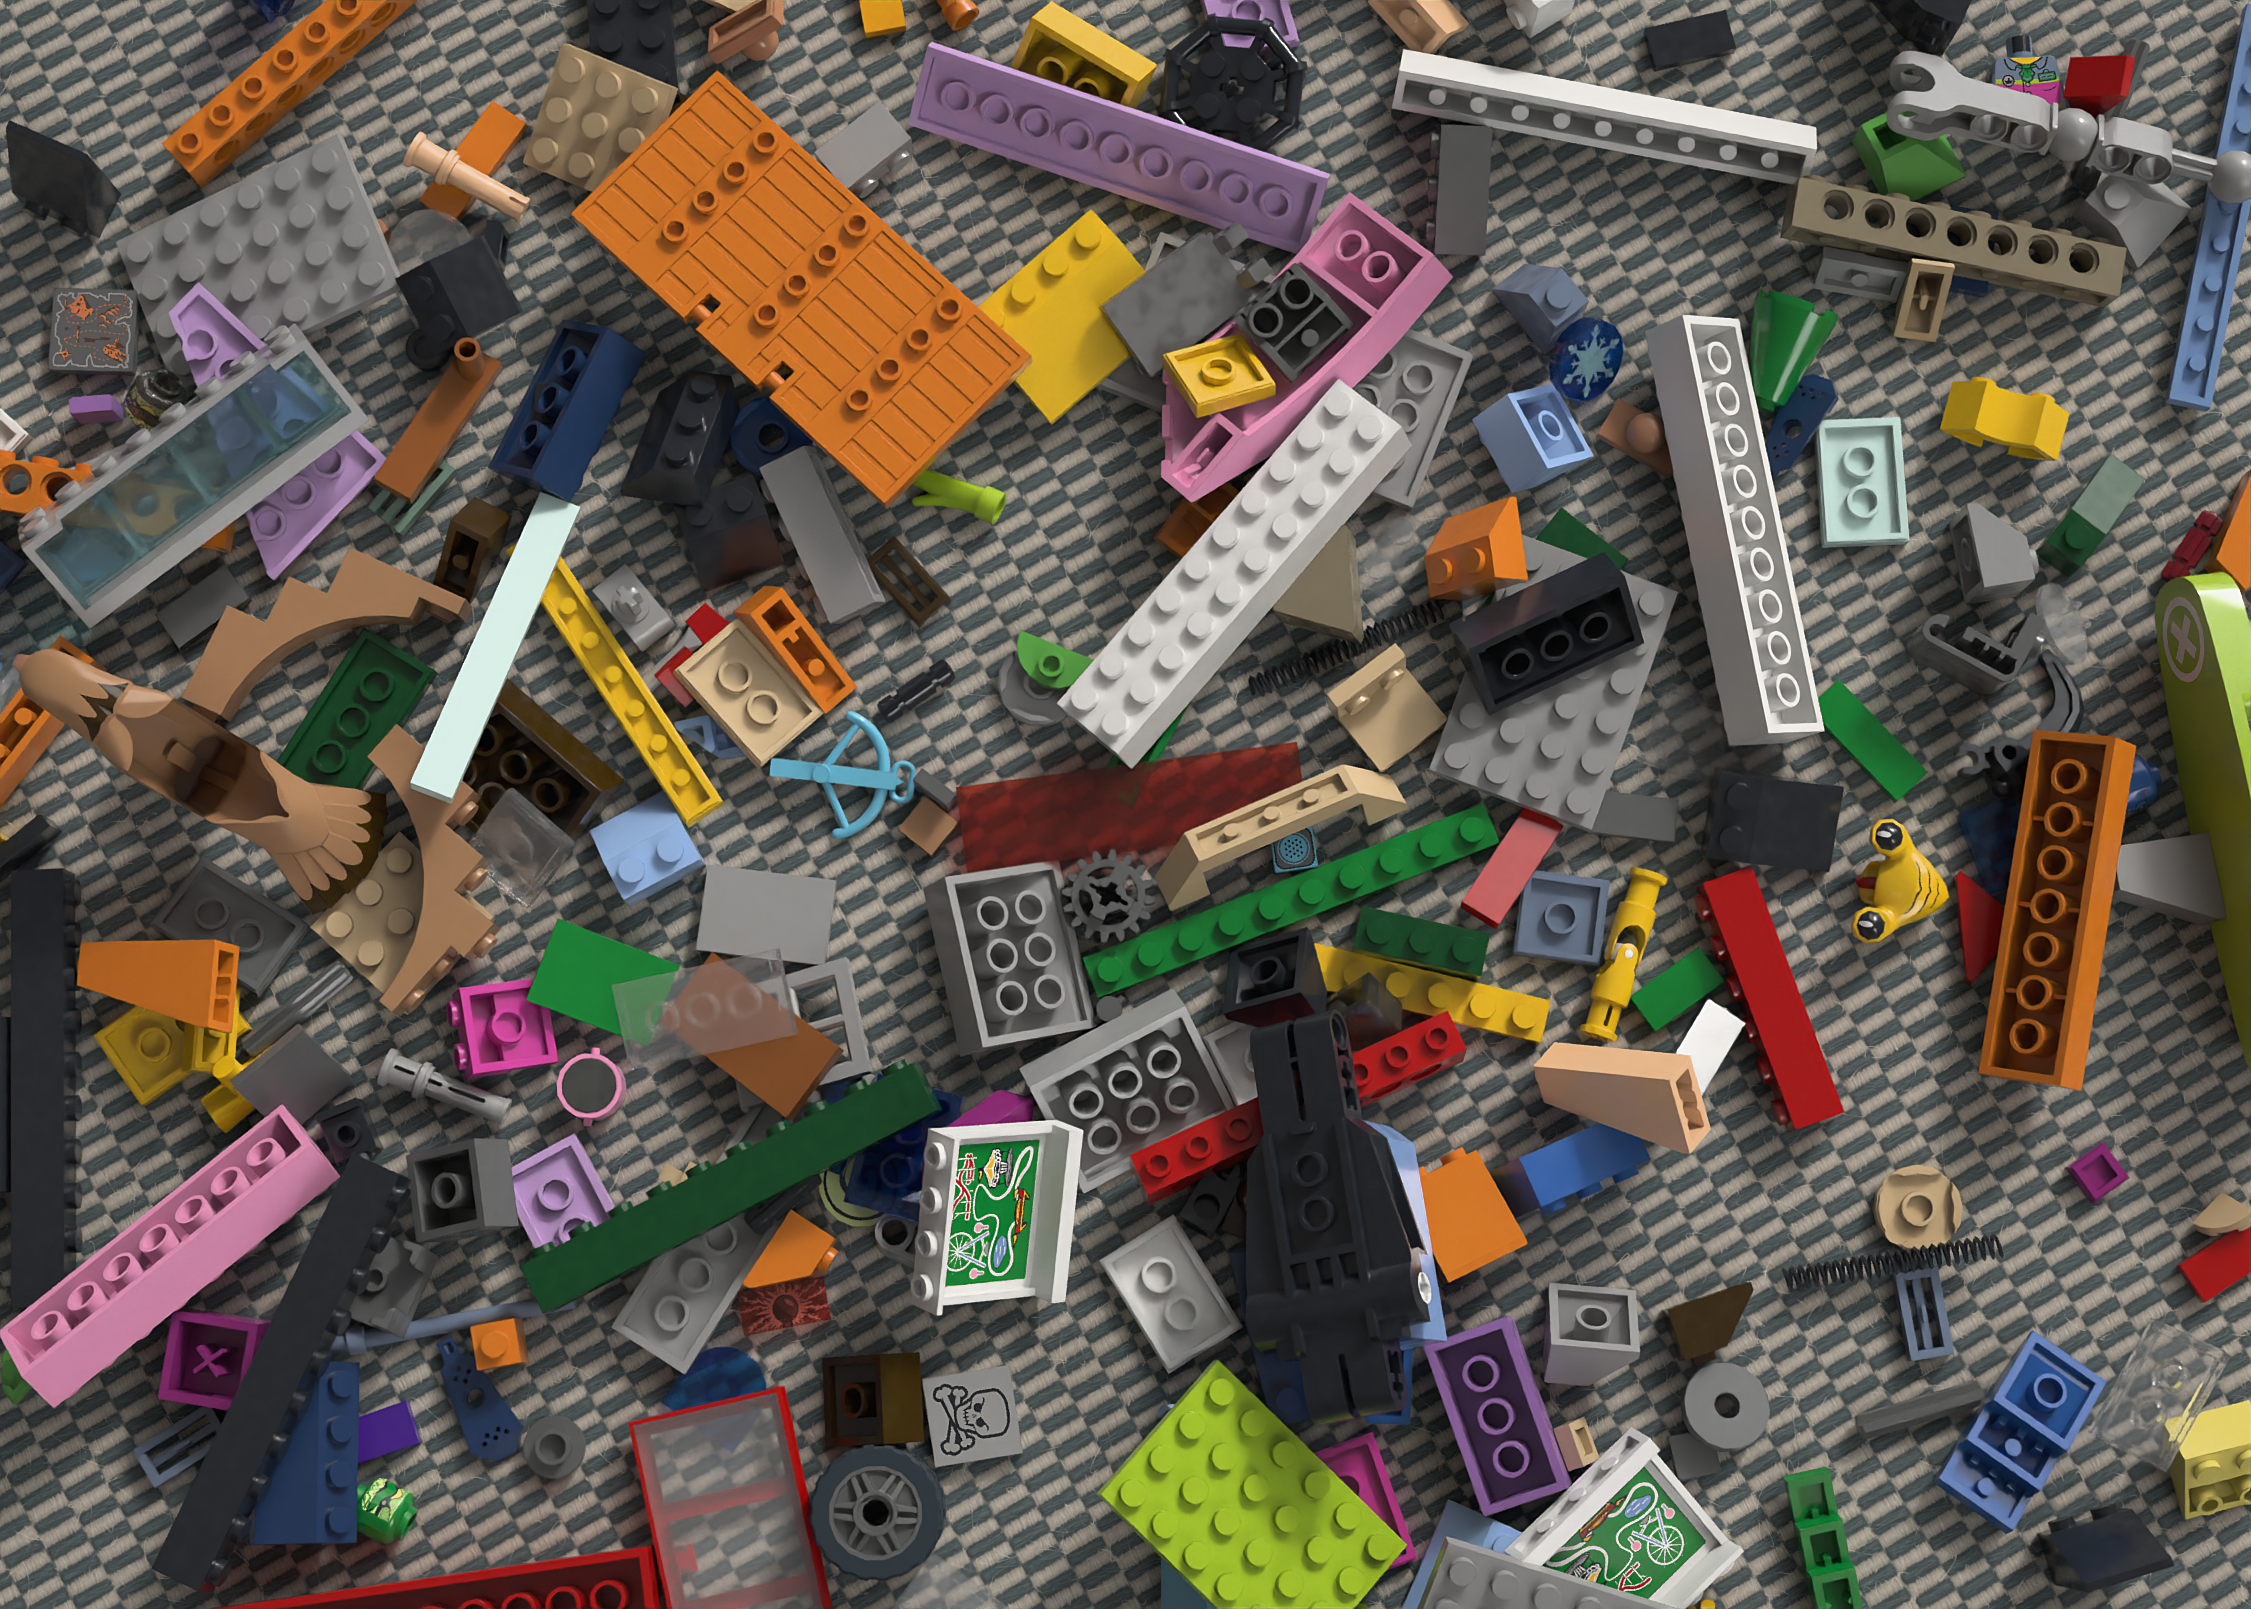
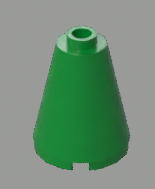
M1758 289L1754 301L1747 359L1757 408L1773 412L1775 406H1785L1836 326L1837 314L1826 309L1824 315L1814 312L1815 304L1770 290L1767 295L1762 289Z

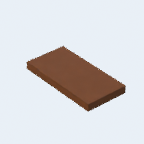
M713 952L660 1021L790 1121L793 1120L844 1052L842 1048Z

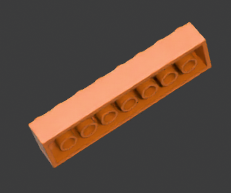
M2033 729L1979 1074L2082 1091L2136 745L2112 736Z

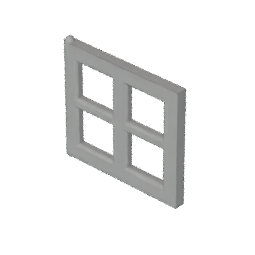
M847 957L756 984L773 998L778 997V1001L801 1018L796 991L834 980L841 1014L808 1024L820 1033L843 1026L850 1061L833 1065L815 1090L872 1074L850 961ZM735 1079L741 1111L749 1113L751 1109L767 1105L765 1101Z

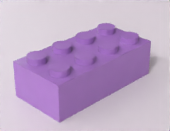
M1512 1314L1450 1335L1445 1342L1423 1346L1484 1517L1568 1489L1571 1486L1572 1481Z

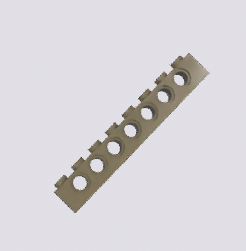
M1816 175L1799 177L1788 189L1780 238L1821 247L1825 246L1865 253L1868 256L1907 262V264L1911 258L1952 263L1955 266L1953 273L1955 276L1988 281L1992 284L2104 308L2120 296L2127 248L2115 246L2113 241L2106 238L2093 237L2087 240L2073 237V233L2065 229L2054 228L2046 231L2032 228V224L2024 220L2004 222L1991 219L1992 216L1989 213L1982 211H1969L1967 213L1953 211L1949 205L1941 202L1921 204L1910 201V198L1904 194L1888 193L1884 196L1870 193L1869 189L1865 186L1848 184L1843 187L1829 184L1826 178ZM1824 205L1834 207L1839 214V220L1829 218L1824 211ZM1865 214L1875 216L1879 221L1880 229L1869 226L1865 220ZM1906 223H1912L1919 229L1920 238L1909 234L1906 229ZM1947 231L1953 232L1959 237L1961 246H1955L1948 240ZM1988 240L1994 241L1999 245L2001 255H1996L1989 249ZM2029 249L2039 253L2042 264L2035 263L2030 258ZM2069 258H2074L2081 264L2082 273L2076 272L2071 267Z

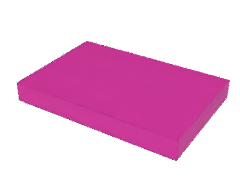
M1373 1432L1314 1452L1330 1470L1407 1544L1406 1548L1387 1570L1417 1560L1416 1552Z

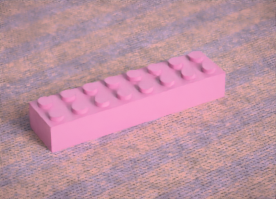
M283 1104L0 1330V1338L22 1378L53 1408L65 1399L75 1395L82 1385L102 1369L111 1366L124 1351L138 1340L148 1336L155 1326L174 1311L184 1307L192 1296L210 1282L217 1280L234 1262L244 1254L253 1251L260 1241L280 1225L289 1222L296 1212L316 1196L326 1192L330 1185L340 1178V1175L312 1137Z

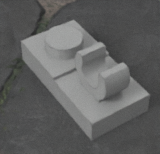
M1824 246L1813 277V288L1896 303L1907 274V262Z

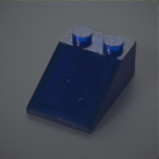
M878 1074L876 1081L884 1078L883 1075ZM931 1087L943 1111L856 1155L843 1202L919 1222V1197L922 1191L924 1147L927 1141L928 1129L945 1128L960 1118L967 1097Z

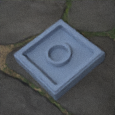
M1536 870L1519 895L1512 955L1598 967L1600 964L1610 881Z

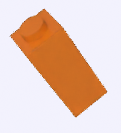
M2251 469L2241 477L2223 520V527L2216 537L2204 566L2209 573L2225 572L2235 581L2240 593L2251 586Z

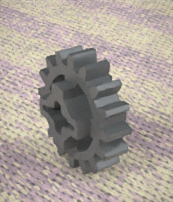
M1111 849L1108 859L1104 860L1101 859L1097 851H1094L1092 856L1093 863L1088 865L1085 861L1079 859L1077 865L1080 873L1078 875L1070 872L1067 873L1066 879L1073 884V887L1062 889V897L1072 899V903L1064 906L1063 911L1064 914L1075 913L1076 917L1072 921L1071 927L1077 929L1084 925L1086 927L1085 939L1089 940L1093 937L1094 933L1101 934V943L1106 945L1109 935L1115 934L1119 943L1124 942V931L1129 929L1135 935L1140 933L1139 926L1136 923L1138 919L1149 922L1151 915L1144 910V906L1155 905V898L1145 895V892L1153 888L1154 883L1153 880H1141L1140 877L1146 871L1144 865L1138 866L1135 869L1130 867L1132 855L1128 854L1121 862L1116 860L1115 850ZM1100 870H1113L1110 876L1098 880L1090 876ZM1128 877L1136 887L1137 902L1126 894L1124 885ZM1110 887L1116 890V899L1120 903L1110 902L1107 907L1102 906L1101 896L1096 891L1106 893ZM1080 892L1091 900L1093 908L1089 917L1081 908L1079 902ZM1120 914L1127 918L1118 924L1104 925L1106 919Z

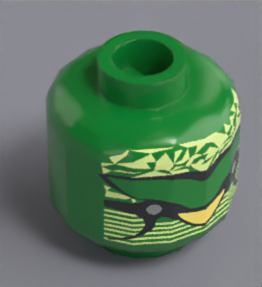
M385 1478L375 1479L368 1487L361 1484L357 1488V1531L380 1544H389L395 1539L402 1541L411 1529L418 1514V1509L414 1507L413 1494Z

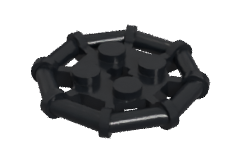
M1216 13L1207 15V20L1171 50H1165L1163 54L1165 66L1160 105L1156 107L1157 115L1166 120L1192 128L1181 112L1194 109L1206 124L1203 132L1215 135L1216 132L1239 134L1241 145L1266 152L1293 129L1298 130L1302 123L1299 121L1304 75L1308 72L1307 62L1299 59L1274 27L1275 22L1267 17L1264 20L1219 17ZM1223 34L1253 36L1255 38L1249 48L1225 45ZM1213 37L1216 49L1205 54L1197 64L1186 59ZM1265 43L1284 66L1282 69L1271 71L1259 56ZM1182 68L1192 74L1189 97L1177 101L1180 70ZM1236 79L1238 86L1243 87V93L1236 94L1234 101H1228L1226 93L1222 92L1223 85H1228L1230 80ZM1287 80L1284 109L1281 111L1273 107L1276 83ZM1270 116L1278 120L1251 141L1249 132L1255 128L1254 125L1261 119L1265 120Z

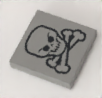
M1010 1365L922 1379L935 1467L1023 1453Z

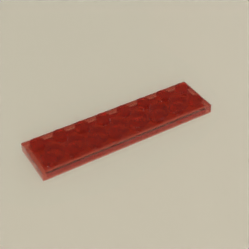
M1297 742L1137 763L1132 769L1127 765L956 787L967 873L1040 862L1092 857L1094 851H1097L1102 856L1108 855L1111 849L1115 850L1117 854L1176 846L1184 832L1303 782Z

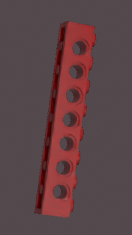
M1448 1011L1352 1054L1361 1108L1463 1062L1467 1048ZM1258 1097L1130 1154L1131 1170L1147 1204L1150 1205L1192 1186L1208 1175L1215 1172L1218 1174L1248 1160L1264 1135Z

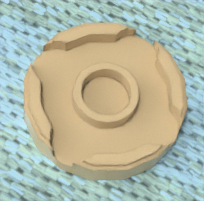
M1913 1165L1897 1169L1883 1179L1875 1192L1873 1214L1876 1226L1888 1242L1901 1250L1907 1248L1911 1252V1249L1915 1246L1920 1252L1922 1245L1928 1249L1931 1243L1937 1248L1940 1242L1943 1244L1947 1243L1961 1224L1963 1206L1959 1191L1953 1182H1950L1942 1172L1933 1167Z

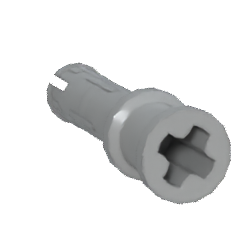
M393 1048L386 1055L377 1079V1084L381 1086L391 1084L411 1092L412 1097L415 1099H424L428 1096L494 1121L501 1126L504 1124L512 1105V1099L503 1098L471 1084L436 1072V1067L432 1063L426 1061L424 1064L412 1061L399 1056V1051Z

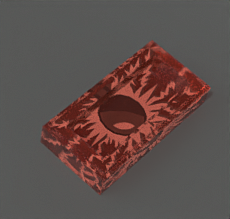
M824 1276L741 1291L737 1294L744 1336L832 1320Z

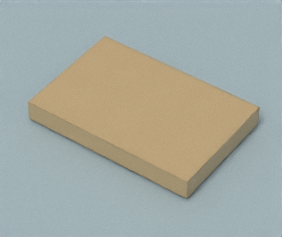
M739 617L733 620L673 672V675L758 769L763 767L824 713Z

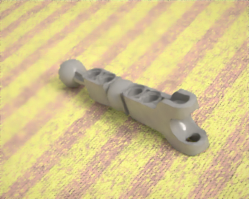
M1904 51L1891 62L1890 83L1893 89L1900 93L1888 105L1886 118L1889 128L1898 134L1924 141L1937 139L1944 134H1952L2021 152H2039V155L2043 156L2049 150L2052 156L2064 162L2078 161L2085 158L2086 167L2095 166L2098 171L2144 184L2154 185L2162 183L2171 174L2206 182L2213 196L2226 204L2242 203L2251 199V155L2244 151H2228L2219 155L2216 159L2173 149L2171 135L2161 128L2119 117L2104 118V115L2098 114L2095 120L2091 114L2080 108H2068L2058 112V103L2052 102V104H2049L2045 99L2035 95L1965 77L1958 73L1949 62L1935 55L1917 51ZM1915 69L1919 71L1922 77L1907 75L1902 71ZM1912 111L1917 113V115L1904 117L1900 113Z

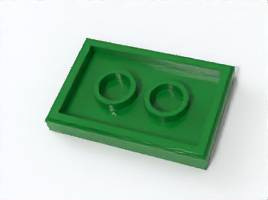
M557 919L526 1001L649 1047L680 965L564 920Z

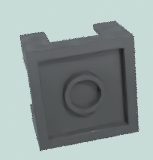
M390 1237L383 1252L380 1254L376 1253L369 1268L371 1278L366 1289L361 1295H356L349 1309L352 1313L351 1319L404 1339L439 1257L423 1246L407 1240L401 1242Z

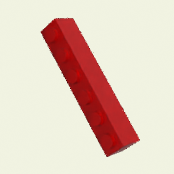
M1752 866L1702 883L1697 888L1699 895L1694 897L1695 906L1701 920H1708L1714 934V936L1709 938L1711 949L1718 962L1724 961L1729 974V977L1725 978L1726 989L1732 1002L1739 1001L1745 1017L1740 1019L1745 1022L1742 1032L1749 1044L1754 1042L1760 1057V1059L1755 1060L1756 1068L1763 1084L1769 1083L1775 1097V1100L1771 1101V1108L1777 1123L1780 1126L1785 1124L1787 1132H1791L1845 1113Z

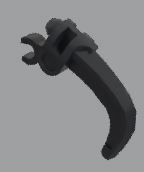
M2046 649L2039 655L2038 661L2041 667L2044 668L2052 685L2053 704L2049 713L2035 730L2077 733L2085 712L2081 690L2062 662L2050 649ZM2033 731L2020 742L2009 737L2003 738L1993 746L1978 747L1970 743L1957 747L1953 750L1954 756L1967 755L1973 762L1972 767H1962L1958 770L1957 776L1968 779L1979 772H1986L1993 781L1991 788L1998 798H2015L2024 791Z

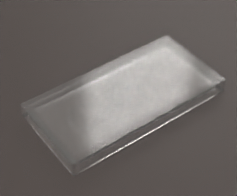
M780 948L612 985L630 1070L798 1034Z

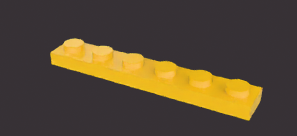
M1314 943L1327 993L1430 1018L1448 1011L1454 1024L1540 1044L1542 1041L1550 1000Z

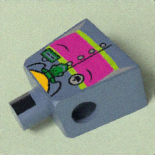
M2019 35L2008 38L2006 40L2007 57L1994 60L1987 71L1986 83L2035 95L2045 99L2049 104H2052V102L2058 103V112L2068 109V102L2063 97L2064 87L2055 57L2051 55L2033 56L2030 36Z

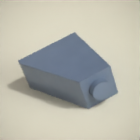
M1523 264L1492 288V293L1544 355L1577 330L1589 303V300L1562 268Z

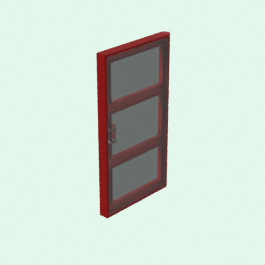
M776 1385L771 1389L628 1422L668 1609H833L821 1551L814 1542L812 1527L809 1525L810 1500L785 1386Z

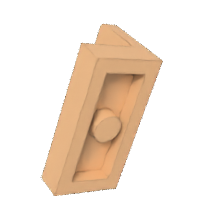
M1368 0L1372 8L1411 51L1434 55L1449 36L1464 31L1469 25L1468 21L1449 0Z

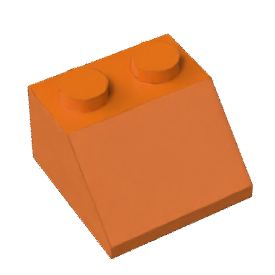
M1510 496L1445 519L1424 556L1430 598L1466 601L1528 581L1516 497Z

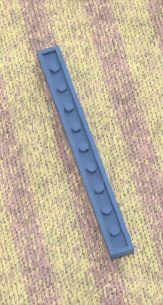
M2249 3L2242 9L2213 159L2228 151H2244L2251 155V4ZM2207 186L2165 403L2204 412L2211 408L2251 199L2242 203L2226 204L2216 199Z

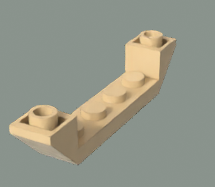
M1342 764L1184 832L1154 878L1170 911H1173L1210 895L1203 875L1205 871L1356 806L1369 826L1408 809L1407 804L1390 775Z

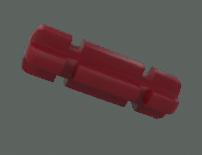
M2206 510L2199 514L2193 523L2196 526L2195 530L2193 528L2189 529L2172 555V558L2175 560L2173 562L2169 560L2161 571V577L2166 583L2174 578L2191 575V572L2188 571L2189 568L2195 569L2213 542L2210 537H2216L2223 527L2224 521L2218 514Z

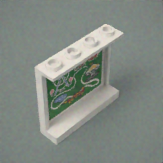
M1059 1120L928 1129L927 1146L924 1150L923 1186L919 1197L918 1234L915 1238L916 1255L914 1275L911 1281V1304L939 1316L942 1315L944 1305L1036 1296L1049 1303L1065 1302L1083 1139L1082 1129Z
M1632 1427L1504 1550L1507 1555L1521 1559L1523 1562L1554 1569L1678 1609H1686L1695 1605L1703 1596V1591L1717 1577L1728 1573L1734 1566L1735 1560L1744 1551L1740 1546L1725 1537L1658 1456L1657 1453L1660 1449L1651 1438Z

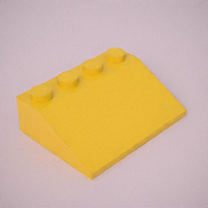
M1092 209L978 306L1032 356V363L1013 383L1051 425L1131 357V354L1098 307L1144 274L1145 270Z

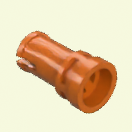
M936 0L942 8V15L946 18L948 25L953 31L965 28L979 14L978 7L971 0Z

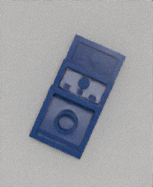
M2034 1330L2031 1331L1984 1398V1404L1978 1407L1933 1483L2005 1534L2012 1532L2033 1495L2040 1492L2059 1457L2068 1452L2107 1381Z

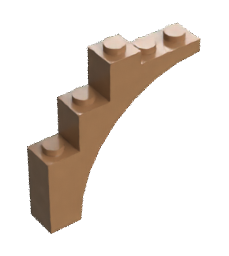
M396 724L367 757L391 781L407 807L419 839L424 870L423 906L413 945L399 974L379 1000L392 1013L401 1016L405 1011L407 1013L413 1012L426 997L424 989L434 978L441 980L448 974L456 962L453 957L457 952L471 962L477 956L480 959L485 957L496 945L498 939L495 935L500 931V928L462 896L467 890L473 892L483 883L488 875L485 869L491 864L453 831L458 824L463 826L471 820L479 808L476 803L481 797L463 781L459 785L452 804L410 789L411 779L425 748Z

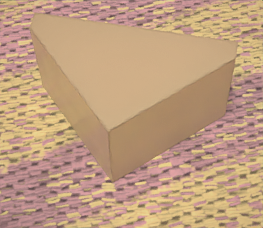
M1911 258L1907 264V274L1896 303L1894 337L1936 342L1955 269L1954 264Z

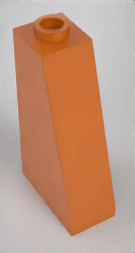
M215 939L81 942L80 955L76 966L78 974L77 985L201 1028L221 1033H232L240 947Z

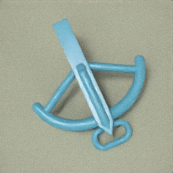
M848 711L845 715L846 719L853 724L823 764L771 758L769 776L812 780L822 783L841 827L832 831L834 839L846 838L865 829L881 811L888 790L890 798L896 803L909 802L914 792L913 778L916 775L914 765L908 761H898L892 766L890 772L889 752L882 735L869 720L853 711ZM861 728L874 745L877 755V770L833 765ZM900 767L909 769L907 794L904 797H898L895 794L896 785L904 782L897 777ZM831 783L875 788L874 796L868 809L855 822L848 824Z

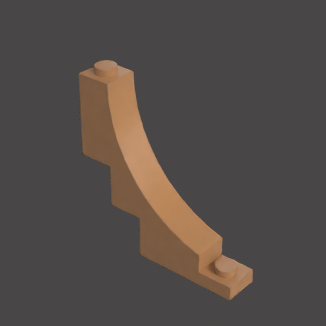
M349 547L327 593L288 576L266 622L227 605L182 698L193 705L192 710L214 723L217 717L231 722L241 703L253 687L274 666L308 643L329 634L361 626L379 624L418 626L427 606H429L427 613L444 622L451 623L454 617L466 623L473 607L465 598Z

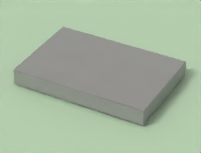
M708 865L696 950L698 952H713L715 954L812 966L824 964L827 961L837 881Z

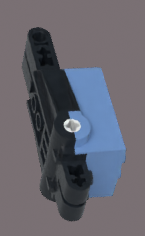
M1337 1009L1297 1018L1295 1022L1288 1020L1255 1028L1250 1033V1050L1264 1135L1247 1161L1246 1319L1250 1335L1261 1353L1265 1355L1277 1353L1278 1361L1300 1363L1308 1412L1313 1422L1318 1426L1357 1419L1360 1415L1367 1417L1403 1410L1407 1405L1408 1394L1401 1350L1447 1341L1415 1145L1390 1126L1362 1119L1348 1029L1342 1014Z

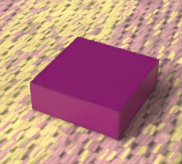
M2104 1142L2097 1144L2065 1167L2090 1203L2097 1202L2129 1179V1176Z

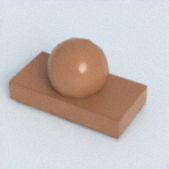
M755 0L709 27L708 56L716 64L721 63L739 51L755 61L770 58L776 52L779 44L776 30L783 27L784 0Z
M1618 398L1596 437L1670 479L1673 467L1668 443L1665 438L1663 420L1656 414L1644 413Z

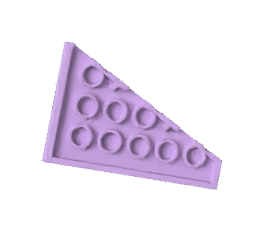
M199 282L168 313L197 388L211 377L215 376L219 380L232 370L230 364L244 352L251 351L254 354L265 346L257 336ZM269 364L241 385L283 439H288L331 407L287 364H284L276 371ZM233 392L206 411L232 480L273 450V443ZM357 430L245 512L252 536L265 565L266 573L274 581L290 567L363 491L386 460V457Z

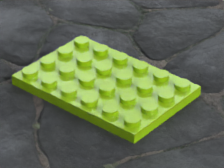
M1213 1360L1096 1494L1214 1609H1354L1407 1546L1379 1516L1219 1360Z

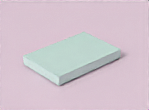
M1900 417L1823 420L1814 433L1822 548L1907 544L1909 542Z

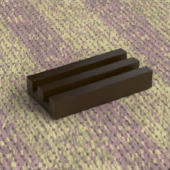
M895 536L867 559L876 581L918 628H921L927 619L937 614L943 605L946 606L951 601L948 594ZM894 550L937 597L932 603L890 558L888 553ZM880 560L924 608L923 611L918 613L876 566Z

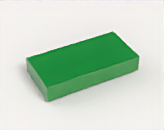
M1698 946L1631 995L1629 1001L1652 1032L1655 1033L1725 981Z

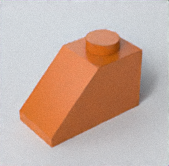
M790 1210L742 1284L749 1289H758L814 1277L818 1270L826 1273L839 1253L838 1250L833 1248L838 1239L794 1210Z

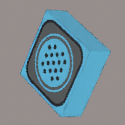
M1312 826L1270 843L1275 874L1311 870L1318 867Z

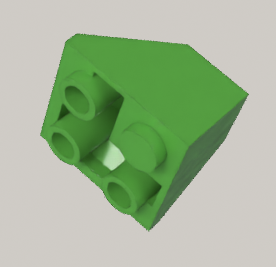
M1905 111L1900 113V115L1911 117L1917 115V113ZM1887 113L1862 124L1851 141L1880 195L1885 196L1888 193H1899L1908 196L1910 201L1915 202V200H1920L1966 177V173L1945 135L1937 139L1924 141L1898 134L1889 128L1886 118Z

